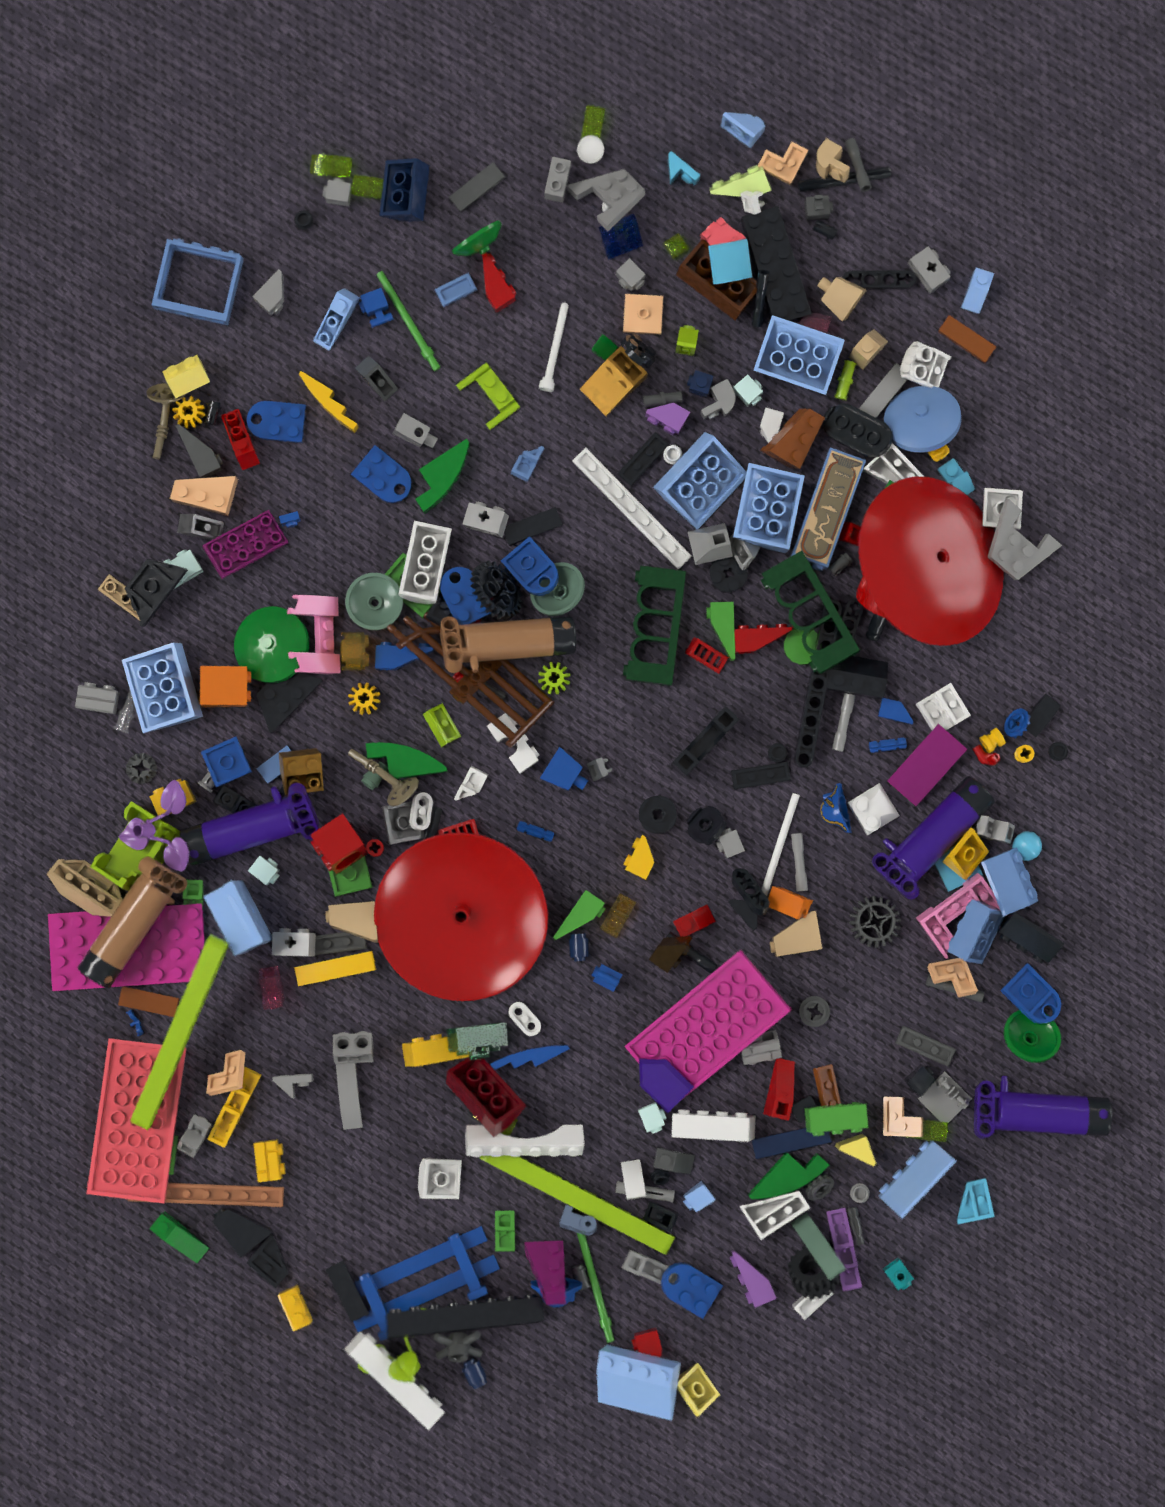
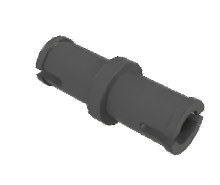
M681 391L671 393L660 392V394L643 396L644 408L683 402Z

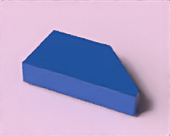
M886 698L881 700L878 717L913 725L914 721L902 702Z

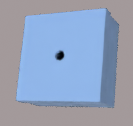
M243 880L230 881L224 884L223 887L204 896L226 941L229 942L234 956L245 954L272 941V935Z

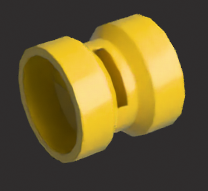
M997 728L991 730L990 735L979 737L980 742L989 754L995 751L997 746L1001 747L1006 744L1003 735Z

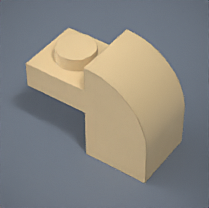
M827 138L817 151V172L823 179L830 174L835 180L845 183L849 178L850 167L839 161L842 156V147Z

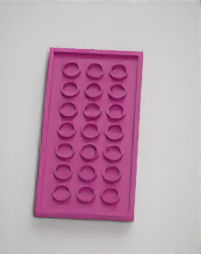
M202 903L165 906L111 987L189 982L205 946ZM87 911L48 914L52 991L104 988L83 975L77 967L111 918L110 916L91 915Z
M739 950L624 1047L638 1063L640 1058L653 1060L667 1059L694 1086L688 1093L690 1094L789 1013L791 1008L747 956Z

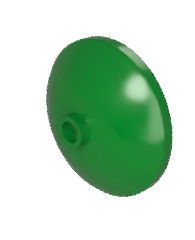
M500 220L487 225L462 241L452 250L453 255L471 256L477 253L483 255L490 250L489 246L496 240L502 225Z
M1018 1010L1005 1023V1042L1017 1057L1028 1062L1039 1063L1051 1059L1057 1053L1061 1044V1034L1054 1020L1046 1024H1037L1030 1021Z

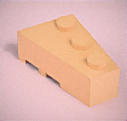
M236 476L175 480L170 499L175 503L229 516L238 479Z

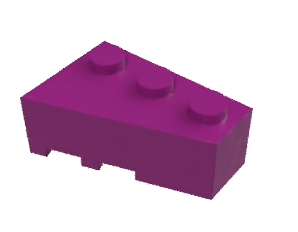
M563 1241L524 1242L526 1258L530 1263L531 1270L535 1275L546 1305L566 1304Z

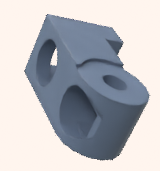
M566 1205L560 1220V1227L586 1236L593 1235L597 1230V1223L594 1217L588 1215L583 1217L573 1213V1207Z

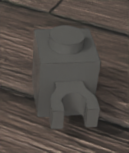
M829 195L806 197L804 202L806 220L829 219L830 213H833V203L829 201Z

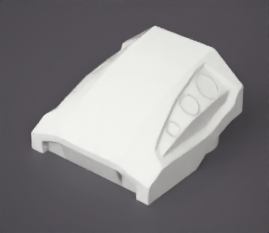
M913 342L904 355L900 367L901 377L925 387L931 388L935 386L939 388L947 362L951 356L920 342Z

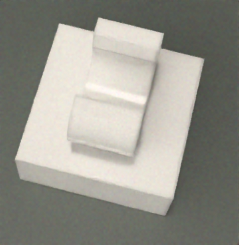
M759 191L742 192L741 198L744 211L754 215L760 213V207L764 206L765 202L759 201L758 197L762 196L763 193Z

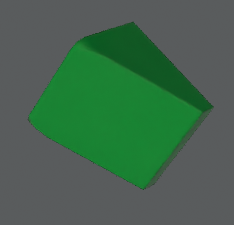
M602 334L593 346L592 352L606 361L616 351L618 346Z

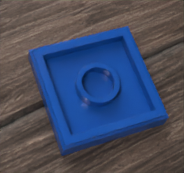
M237 737L201 751L216 787L252 772Z

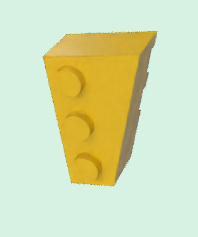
M460 1031L449 1032V1036L442 1037V1034L431 1035V1039L423 1040V1037L414 1038L412 1042L402 1044L405 1067H416L470 1057L467 1034H460Z

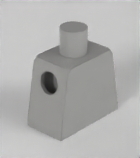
M405 413L400 417L392 433L418 447H421L424 443L433 448L438 439L428 433L430 427ZM414 431H419L421 433V437H417L414 434Z

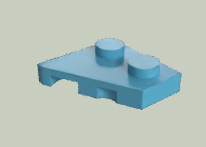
M986 1178L967 1181L957 1217V1224L995 1217Z

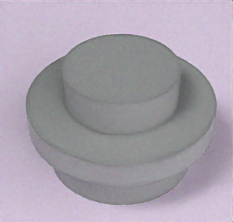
M862 1183L855 1184L850 1190L851 1198L857 1203H863L869 1198L870 1191Z

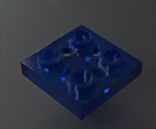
M634 214L620 219L609 231L603 226L598 227L608 260L643 246L637 219Z

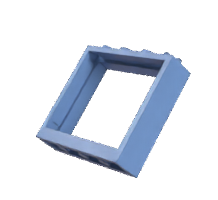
M167 239L152 301L153 308L228 325L242 269V256L239 255L240 253H235L232 250L223 252L220 248L214 246L205 248L202 244L196 242L187 244L182 239ZM174 250L235 264L224 313L162 300Z

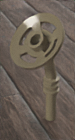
M167 383L154 385L147 390V397L150 400L163 404L160 425L157 426L158 429L155 435L157 440L153 453L154 459H160L164 439L167 438L170 404L185 396L184 394L175 398Z
M354 749L348 752V755L363 764L365 769H368L370 772L372 771L373 774H378L392 785V790L387 798V803L390 806L402 804L416 791L419 785V780L416 777H408L402 781L397 780L382 769L380 764L373 761V759L366 758Z

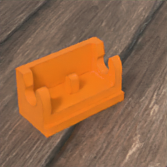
M772 886L768 897L770 901L769 908L799 920L801 917L806 918L813 903V900L776 886Z

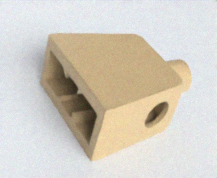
M823 277L817 286L826 292L821 301L841 321H845L866 292L864 288L841 277H836L833 282Z

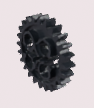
M490 561L482 562L475 567L471 573L473 577L470 578V581L473 584L470 587L475 589L472 594L477 595L476 601L481 602L480 607H485L486 613L491 612L492 618L497 616L498 620L503 619L505 621L518 614L522 608L520 604L523 601L519 598L522 594L518 592L520 587L515 585L517 580L512 579V574L507 573V568L502 569V565H496L495 561L492 563Z

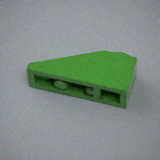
M710 602V607H706V618L710 619V624L730 661H734V602Z
M585 890L553 938L557 940L593 920L596 916L600 918L606 909L603 907L605 903Z

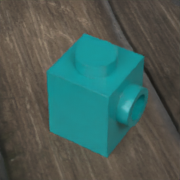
M896 1258L883 1268V1271L897 1290H904L912 1284L911 1281L914 1278L899 1258Z

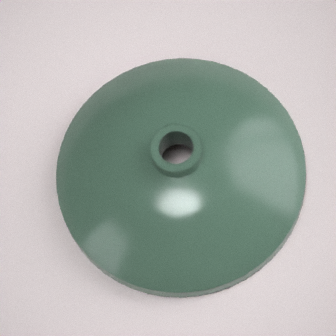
M564 562L554 563L559 573L556 587L546 595L536 596L530 594L532 604L540 613L547 616L563 615L579 603L584 593L585 582L583 575L574 565ZM542 580L540 586L547 587L550 584V580Z
M368 573L358 577L348 588L345 598L346 609L350 618L358 626L368 630H381L387 628L389 624H393L398 619L403 607V598L399 596L400 588L392 578L381 573ZM378 600L379 604L372 606V601Z

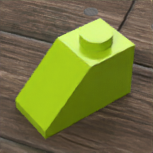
M689 325L680 327L675 353L694 356L699 330H695V327Z

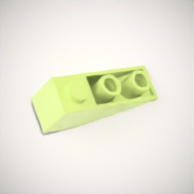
M756 165L747 169V173L742 175L736 173L730 176V180L725 182L720 180L713 183L710 193L741 197V193L745 191H759L764 194L771 191V186L763 166L758 167Z

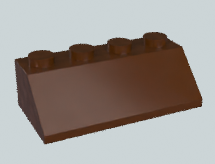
M702 239L681 263L676 276L736 321L755 297L757 281L751 277L727 283L713 284L708 247L710 245Z

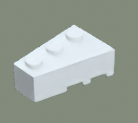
M893 443L886 453L875 457L863 468V472L886 484L889 480L897 482L909 477H924Z

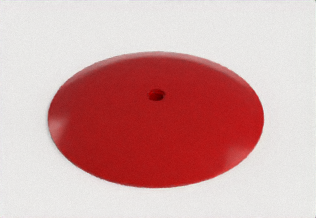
M905 478L889 485L875 497L862 522L859 536V559L862 575L873 601L893 626L919 642L936 646H949L971 639L990 622L1001 599L1004 572L988 558L995 532L992 527L982 526L983 512L964 492L936 478Z
M460 832L446 833L416 843L392 863L385 873L376 894L374 925L377 927L378 942L383 954L392 968L405 981L418 990L441 999L474 1001L485 999L507 990L522 979L532 968L545 942L548 927V911L545 895L539 880L530 866L516 852L506 845L482 835ZM464 912L467 917L459 918L457 913Z

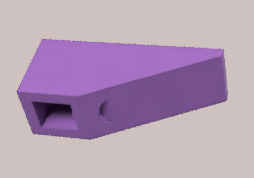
M732 1250L733 1256L730 1259L734 1268H739L741 1274L737 1276L741 1285H746L748 1292L745 1295L749 1304L753 1303L754 1307H758L777 1299L769 1279L735 1250Z

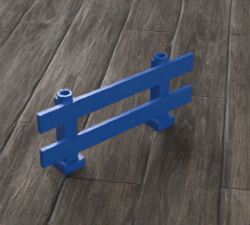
M482 1226L460 1236L459 1233H455L448 1237L449 1241L370 1275L368 1272L359 1276L360 1280L356 1281L355 1284L361 1296L366 1295L371 1309L369 1314L353 1321L357 1332L378 1324L381 1330L378 1332L380 1341L387 1339L385 1315L390 1313L389 1310L401 1308V1312L407 1311L410 1307H416L465 1284L470 1289L467 1292L470 1301L488 1294L486 1284L481 1285L479 1278L500 1269L495 1256L491 1255L472 1264L467 1253V1249L487 1241ZM455 1255L460 1270L383 1303L377 1289Z

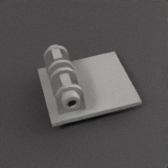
M944 1071L918 1100L946 1126L962 1109L969 1105L972 1098Z

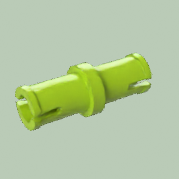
M844 361L841 376L838 377L839 384L835 398L847 399L850 384L853 383L852 376L856 366L855 362Z

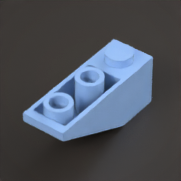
M345 288L338 291L313 341L330 350L354 312L360 297Z

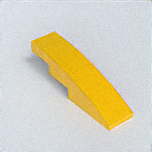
M300 371L301 379L321 406L338 422L355 433L359 426L356 422L344 416L347 410L343 405L332 399L335 395L334 391Z
M372 951L294 967L298 986L376 970Z
M244 1066L242 1088L230 1092L209 1134L208 1140L224 1148L226 1147L258 1084L261 1074Z

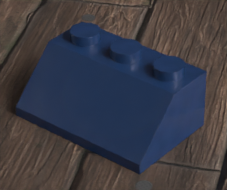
M418 158L386 160L379 216L406 222L423 221L430 165Z

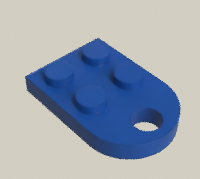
M273 401L258 402L251 407L247 414L248 428L254 436L260 439L302 443L306 405ZM256 414L262 417V421L259 424L251 422V418Z
M376 445L373 446L351 473L355 479L371 492L388 503H397L404 500L411 491L412 482L409 473ZM397 485L405 487V492L402 495L394 492Z
M530 536L501 560L502 564L514 578L532 595H546L558 583L559 573L555 564ZM549 579L550 584L547 587H541L540 583L542 580Z
M455 567L448 570L440 582L442 596L453 617L458 621V625L472 624L491 614V612L486 613L485 607H480V601H476L477 595L472 594L475 589L470 587L473 584L470 581V578L473 577L471 575L472 571L464 567ZM458 573L461 576L460 581L452 583L450 581L451 574Z
M1028 963L1000 990L1034 1023H1049L1057 1018L1060 1013L1061 1000L1058 993ZM1045 1006H1049L1052 1009V1016H1047L1044 1013Z
M682 1262L669 1266L661 1279L662 1290L670 1300L702 1319L723 1287L722 1284L698 1269ZM676 1273L677 1280L670 1283L669 1276Z

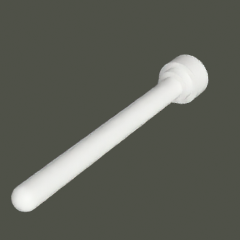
M565 302L560 307L546 374L539 383V389L543 391L553 392L555 386L552 377L568 311V304Z

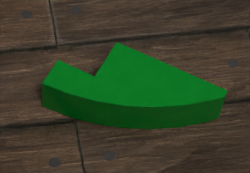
M468 439L463 440L419 469L420 474L430 487V490L415 499L424 514L434 508L448 494L460 476L469 451L470 444Z
M365 743L367 758L387 757L389 774L396 779L448 772L447 767L417 749L394 743Z
M786 1152L748 1193V1196L751 1199H763L787 1194L811 1182L829 1164L816 1153L803 1167Z

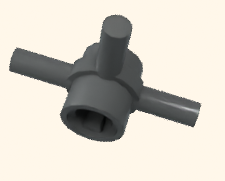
M476 1331L467 1336V1334L462 1332H454L448 1337L436 1333L433 1338L434 1341L446 1345V1348L436 1353L437 1359L448 1356L450 1361L459 1363L466 1361L468 1354L480 1358L482 1351L470 1346V1343L480 1339V1333Z

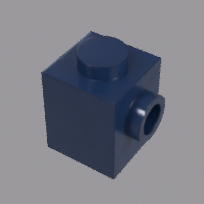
M695 370L694 376L690 375L688 379L689 393L707 398L713 376Z

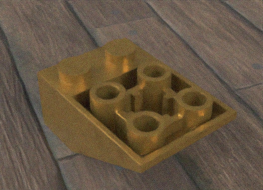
M620 346L586 381L580 390L607 416L647 378L648 373L625 353V349Z

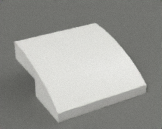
M951 683L916 703L931 730L937 724L948 730L971 716Z

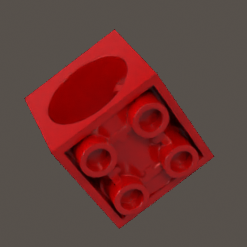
M343 813L311 834L313 841L310 843L319 856L323 855L321 859L329 872L333 870L335 874H338L368 854L363 842Z

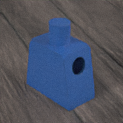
M560 747L540 777L541 780L567 791L570 790L572 785L583 790L589 781L579 775L583 767Z

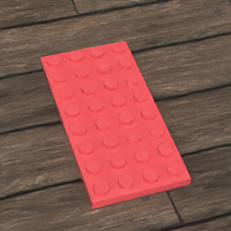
M109 1038L87 1194L165 1203L186 1048L183 1051L150 1129L146 1130L131 1123L130 1120L162 1045Z

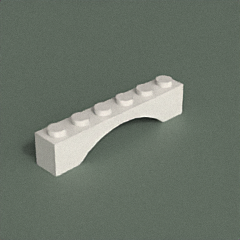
M467 1125L465 1133L466 1156L499 1157L511 1155L512 1157H518L520 1155H530L537 1157L540 1155H550L556 1157L559 1155H582L584 1149L583 1125H563L548 1135L527 1139L514 1138L501 1133L493 1137L483 1125Z

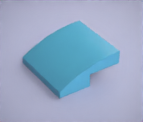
M747 239L708 246L713 284L752 277Z

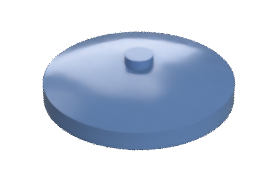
M917 386L901 392L892 399L886 408L884 422L892 432V442L898 447L910 452H930L945 446L956 436L961 426V410L957 400L946 390L935 386L931 388Z

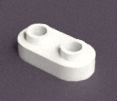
M428 793L416 794L412 800L409 823L412 829L416 831L425 830L430 824L433 800ZM419 800L423 801V806L419 804ZM417 818L420 820V825L416 823Z
M515 1002L510 1006L509 1016L526 1035L534 1036L539 1033L541 1023L524 1003ZM516 1008L522 1009L521 1015L515 1014ZM530 1022L535 1024V1028L533 1030H530L528 1028V1024Z

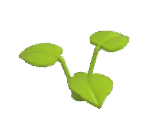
M404 1337L409 1352L401 1354L397 1359L390 1355L388 1356L393 1361L389 1366L388 1374L391 1378L400 1382H414V1375L419 1371L420 1363L418 1362L417 1355L412 1351L408 1337ZM382 1344L375 1345L378 1349L382 1346L386 1350V1347ZM358 1363V1369H360L363 1373L369 1374V1373Z

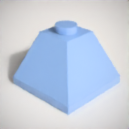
M725 112L722 116L721 127L749 148H752L765 130L763 120L757 116L753 117L751 114Z

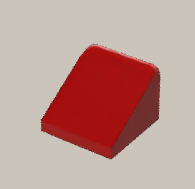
M844 522L838 540L859 547L861 527L851 522Z

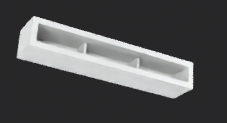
M359 1332L344 1350L429 1430L445 1413L440 1408L442 1404L435 1397L430 1399L427 1396L429 1391L421 1384L417 1386L414 1382H400L391 1378L388 1374V1369L393 1361L388 1358L389 1353L382 1346L378 1349L374 1345L376 1340L370 1334L365 1336L362 1332Z

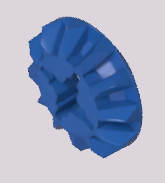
M1020 708L1009 714L1004 725L1005 733L1008 736L1017 738L1023 735V731H1027V726L1031 724L1029 722L1031 716L1028 714V711Z

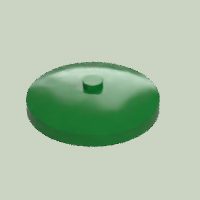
M275 606L260 608L248 615L240 624L234 640V652L239 666H247L248 671H251V678L264 683H278L291 678L297 673L294 670L300 666L297 658L290 659L288 653H308L309 636L301 619L296 615L287 614V609Z

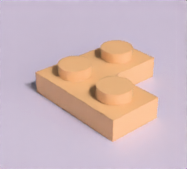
M791 142L783 158L766 150L758 167L763 166L765 173L791 185L808 150Z
M961 958L930 963L927 967L934 984L952 981L958 997L973 995L978 991L967 962Z
M238 1050L225 1054L224 1071L208 1075L207 1094L213 1096L242 1088L245 1063L244 1051Z
M884 1097L883 1136L923 1137V1117H904V1097Z

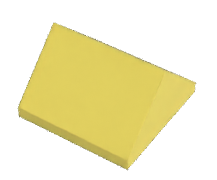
M863 1134L837 1142L835 1145L837 1149L872 1166L876 1164L867 1137Z
M696 1363L679 1375L677 1389L696 1417H698L720 1394L699 1363Z

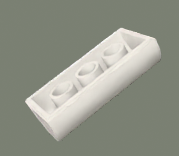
M414 521L399 589V596L401 598L421 604L436 603L452 531L451 528Z

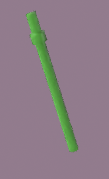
M384 272L377 273L378 279L422 350V356L425 360H428L432 369L437 371L441 367L433 356V350L427 346Z
M577 1233L600 1315V1326L604 1329L607 1343L613 1342L615 1340L611 1329V1318L607 1315L585 1235Z

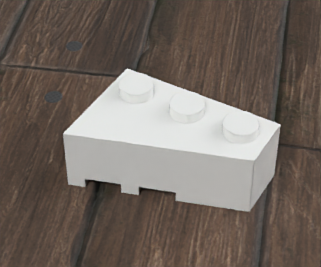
M800 1191L740 1206L761 1240L810 1209Z

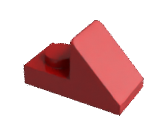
M707 904L673 921L680 936H688L716 922Z

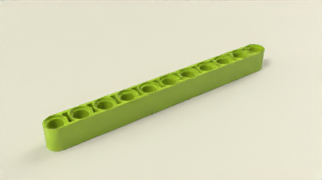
M210 935L207 939L131 1117V1123L146 1130H149L153 1124L228 949L229 942L214 935Z
M521 1156L479 1157L500 1170L667 1255L676 1238L654 1225L651 1226L647 1221L630 1215L631 1213L622 1208H617L613 1206L614 1204L602 1198H597L595 1194L585 1189L582 1190L579 1186L569 1181H564L562 1177L545 1171L544 1168L533 1162H528L527 1159Z

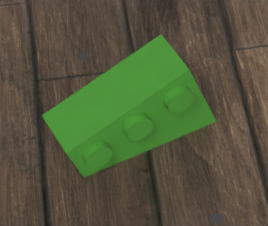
M852 1102V1104L845 1105L836 1104L834 1106L805 1108L806 1130L813 1133V1136H822L826 1131H832V1134H842L843 1130L851 1129V1132H862V1128H868L867 1109L864 1103Z

